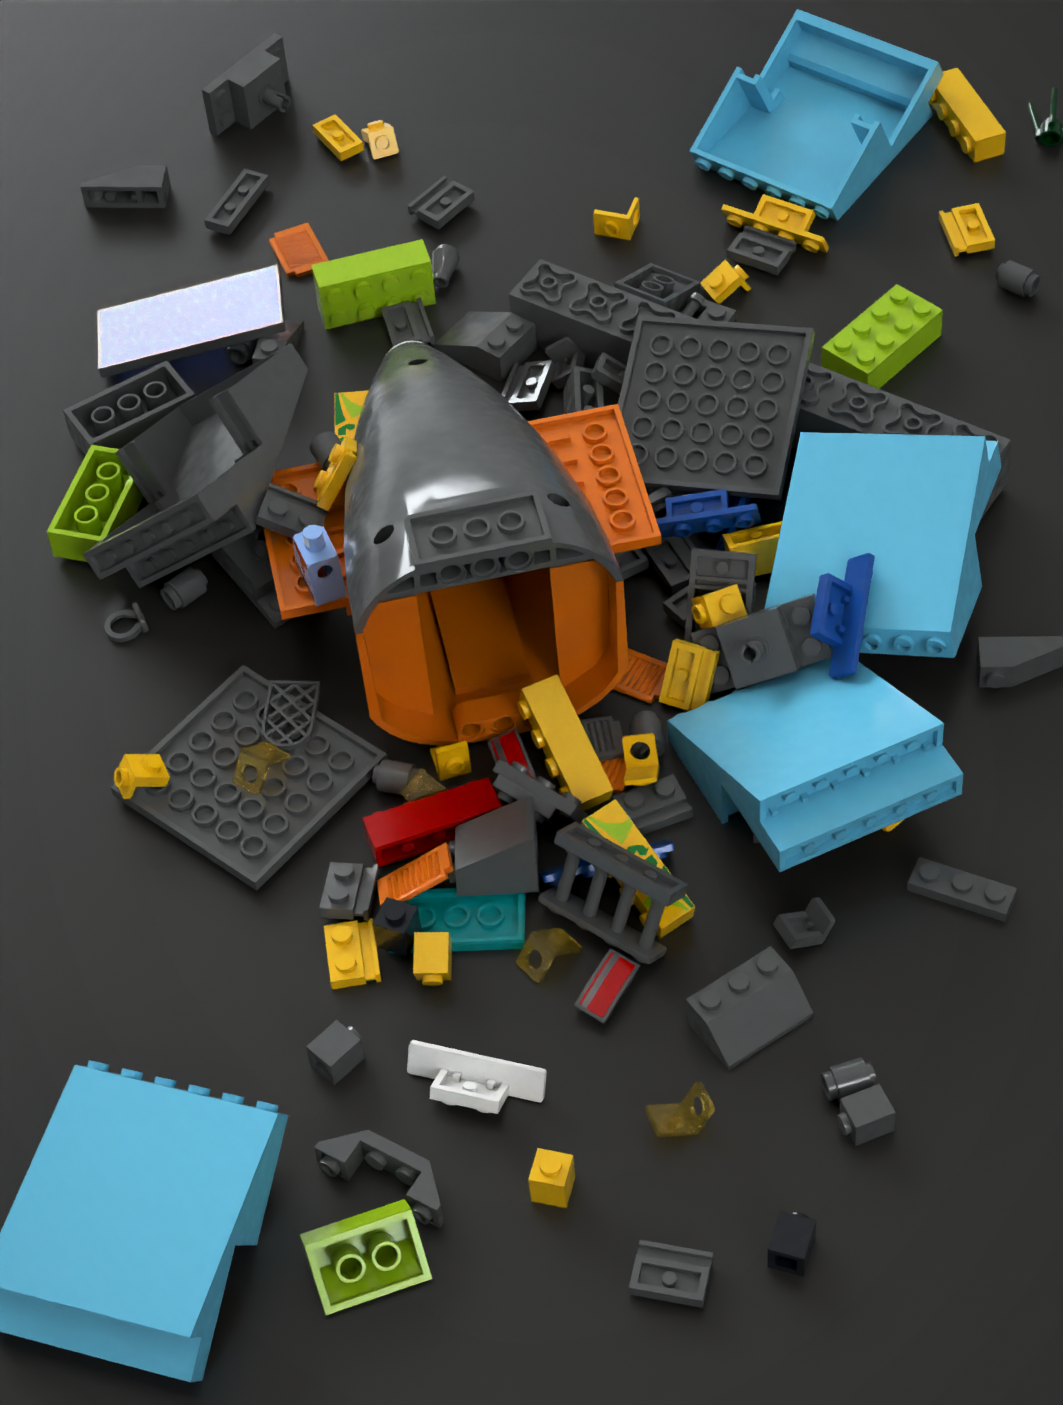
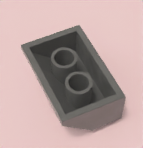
M771 946L686 999V1022L728 1070L813 1017V1011L793 970Z

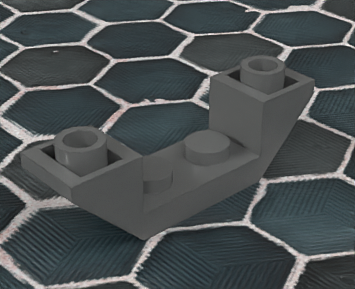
M370 1130L320 1141L314 1147L319 1168L331 1177L338 1175L349 1181L364 1159L371 1167L377 1170L385 1169L395 1174L402 1183L412 1186L407 1192L406 1198L407 1203L412 1209L414 1219L422 1224L427 1225L430 1223L438 1228H441L444 1224L441 1203L430 1160Z

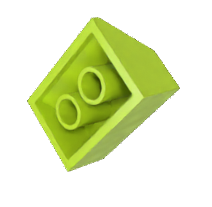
M405 1199L299 1234L325 1315L432 1279L412 1209Z

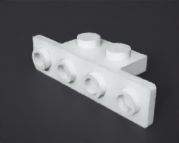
M412 1040L409 1044L407 1072L435 1079L430 1086L429 1099L442 1101L447 1105L473 1108L482 1113L498 1114L508 1096L539 1103L545 1097L547 1071L543 1068Z

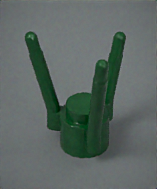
M1057 87L1052 89L1050 116L1041 123V126L1033 103H1028L1029 113L1035 129V140H1040L1043 145L1053 147L1063 142V126L1056 118Z

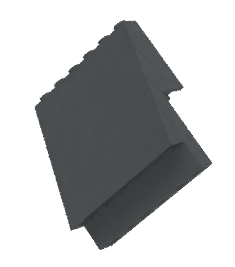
M292 343L178 406L115 452L149 504L83 554L99 580L126 568L137 586L141 588L255 531V521L271 483L308 372L307 366Z

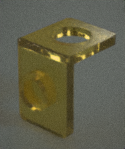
M259 742L257 745L241 748L232 780L233 784L256 795L260 794L269 765L289 760L290 754L268 742ZM248 764L254 766L257 770V779L254 783H249L244 778L243 771Z
M419 768L399 794L408 801H416L440 791H447L448 789L428 775L423 768Z
M561 928L532 931L516 960V964L535 982H542L556 955L580 953L582 946ZM533 949L538 950L542 956V963L538 969H534L529 962V955Z
M695 1082L681 1103L647 1105L645 1108L647 1117L658 1137L698 1135L715 1111V1106L702 1082ZM697 1096L700 1097L703 1105L700 1116L696 1114L694 1109V1101Z

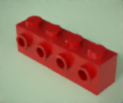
M489 777L478 781L468 782L465 785L447 791L437 792L434 795L416 801L406 802L398 807L375 812L370 816L362 818L366 840L375 862L379 867L431 851L445 842L449 845V841L455 840L456 826L499 809L502 806Z

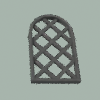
M269 681L263 721L261 723L263 738L268 745L279 750H292L303 746L311 738L315 727L321 689L320 681ZM279 687H287V688L284 689V690H281ZM301 687H309V689L304 691ZM273 688L278 692L274 697H272ZM295 688L300 695L291 699L287 693ZM316 690L315 697L313 699L311 696H309V694ZM283 697L288 703L279 708L274 702ZM305 697L310 703L301 708L296 703ZM271 706L275 711L268 716ZM293 706L298 712L288 717L283 711ZM313 707L312 716L310 717L306 711ZM280 715L285 720L276 726L271 719ZM302 715L307 721L298 726L293 720ZM268 724L272 729L266 733V725ZM290 724L294 730L285 735L280 729ZM310 725V727H309V729H308V732H307V734H306V733L303 731V729H305L306 727H308V726ZM275 732L282 737L277 742L269 738ZM297 733L303 736L302 739L296 742L290 739Z

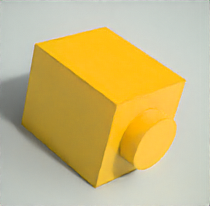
M414 932L413 974L417 981H422L423 985L438 986L443 984V980H451L452 938L449 932Z
M537 1148L528 1179L531 1201L567 1208L575 1180L573 1155Z

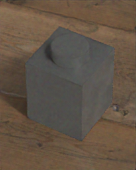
M335 1020L306 1046L310 1066L333 1085H336L365 1059L361 1035L353 1027L349 1026L346 1028L338 1020Z
M880 1084L840 1099V1113L836 1115L837 1123L842 1134H849L855 1146L895 1131L896 1112Z

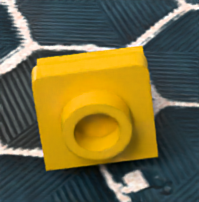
M383 120L368 123V128L361 130L363 140L369 143L373 159L387 157L399 152L394 129L390 124L383 123Z
M726 260L700 282L718 304H721L740 285L747 292L752 289L745 281L749 277L738 264L733 268Z
M737 584L691 599L693 604L692 615L701 629L712 628L747 615Z
M124 754L119 767L114 772V783L119 788L123 799H131L136 787H166L170 780V775L160 754Z

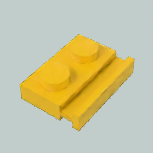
M979 203L951 208V212L944 213L943 210L939 211L940 224L955 257L959 256L960 252L966 251L967 254L995 248V238Z
M345 436L341 445L336 443L328 458V461L331 463L327 471L321 470L314 484V487L317 488V506L326 511H329L357 459L356 440Z
M680 639L673 640L659 702L687 711L698 708L708 702L720 651H712L707 649V647Z
M369 918L368 922L358 923L356 920L324 925L332 989L364 985L366 981L371 980L382 982L372 925L373 918Z

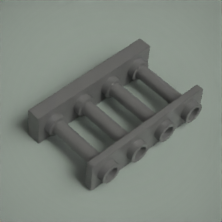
M577 822L558 830L554 843L565 849L567 857L558 886H554L541 893L538 901L547 906L551 912L563 915L575 922L579 928L590 931L603 938L607 944L629 953L638 962L651 964L664 956L667 948L654 940L664 908L683 898L689 884ZM580 858L589 862L595 868L586 901L570 893ZM608 874L621 880L623 884L614 917L598 908ZM636 890L649 896L652 900L642 933L626 924Z

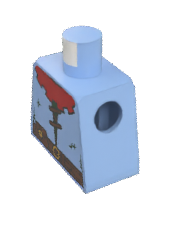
M309 525L304 528L303 532L295 534L292 539L296 566L315 605L319 606L347 596L339 558L325 528L318 525ZM322 566L324 574H327L326 577H319L317 575L318 570Z

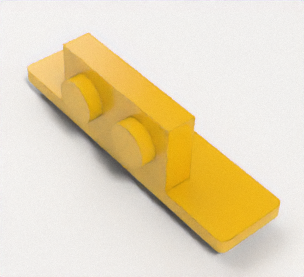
M765 194L762 195L754 214L725 204L721 208L726 221L735 227L741 228L742 225H748L796 241L804 249L813 253H817L818 250L827 253L829 249L824 237L808 232L815 218L814 210Z

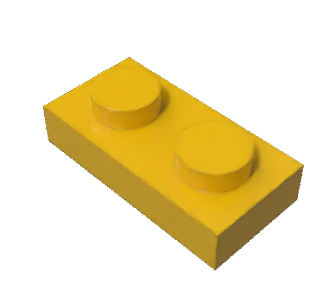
M336 114L312 125L313 133L340 161L364 151L363 141Z

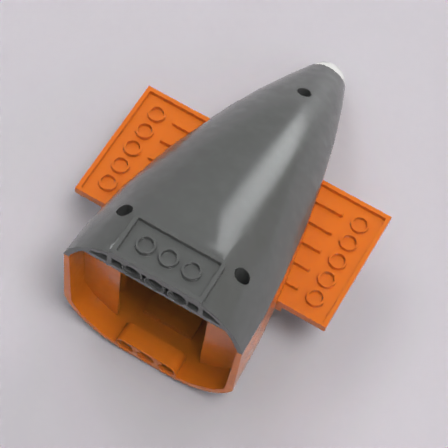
M404 341L395 345L385 355L372 381L354 436V440L357 441V459L327 512L323 524L337 552L347 596L316 606L296 566L293 539L263 527L282 620L345 607L347 616L352 615L369 716L377 726L389 734L406 741L425 745L445 746L462 741L474 743L489 740L515 728L518 729L519 733L531 731L533 728L529 719L524 720L517 707L521 689L556 674L576 714L583 713L601 701L614 689L629 666L624 579L614 554L662 544L661 533L619 405L614 404L526 421L503 395L448 355L420 341ZM317 462L274 471L271 483L317 500V488L314 487V484L322 468ZM323 566L317 572L319 577L327 576V574H324Z

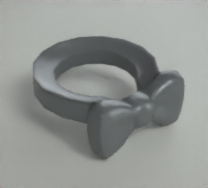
M137 602L132 603L133 610H120L111 614L106 619L104 628L110 640L123 643L136 638L141 631L144 633L149 631L145 616ZM120 618H136L138 620L134 627L126 633H115L111 629L113 623Z

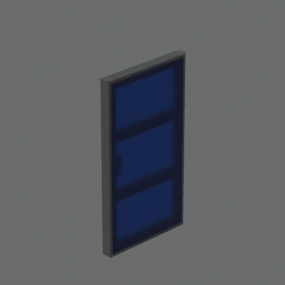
M276 264L98 310V370L101 377L104 378L164 361L204 354L206 351L285 332L281 268Z

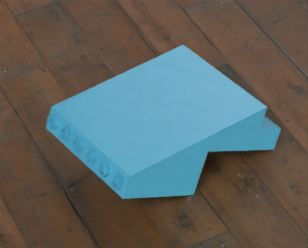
M797 9L760 75L755 74L754 78H751L744 74L742 68L736 67L689 152L695 160V165L702 170L709 171L712 169L727 180L732 181L734 178L741 181L745 187L751 190L759 188L764 190L768 196L777 199L781 197L788 200L789 203L814 210L815 215L822 219L830 217L838 221L933 116L928 102L944 74L938 61Z
M800 432L765 609L810 594H815L816 597L820 575L830 573L844 581L847 561L850 558L871 553L875 556L859 653L955 658L982 588L975 533L1001 470L998 441H986L985 436Z
M831 658L802 666L798 671L765 680L744 689L735 690L727 696L715 701H708L698 708L686 713H679L667 720L669 743L721 823L728 822V815L740 811L779 872L962 794L963 772L942 745L944 723L860 662L855 674L833 679L829 677Z
M89 1060L87 1067L74 1065L0 1232V1332L190 1383L202 1381L235 1246L257 1245L288 1115L277 1113L278 1105L257 1101L256 1107L244 1105L245 1097L223 1092L222 1099L209 1096L211 1089L189 1084L188 1091L175 1088L177 1081L156 1076L154 1083L142 1080L143 1073L122 1068L121 1075L108 1072L110 1065Z

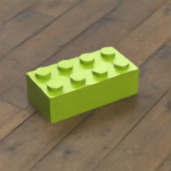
M423 239L311 265L318 308L325 329L381 317V308L406 301L409 304L415 303L418 298H421L423 306L436 304L432 265Z
M896 284L822 346L821 367L880 389L941 336L943 310Z
M97 445L90 446L47 530L53 556L87 562L83 556L86 551L137 513L144 496L115 454L119 449Z

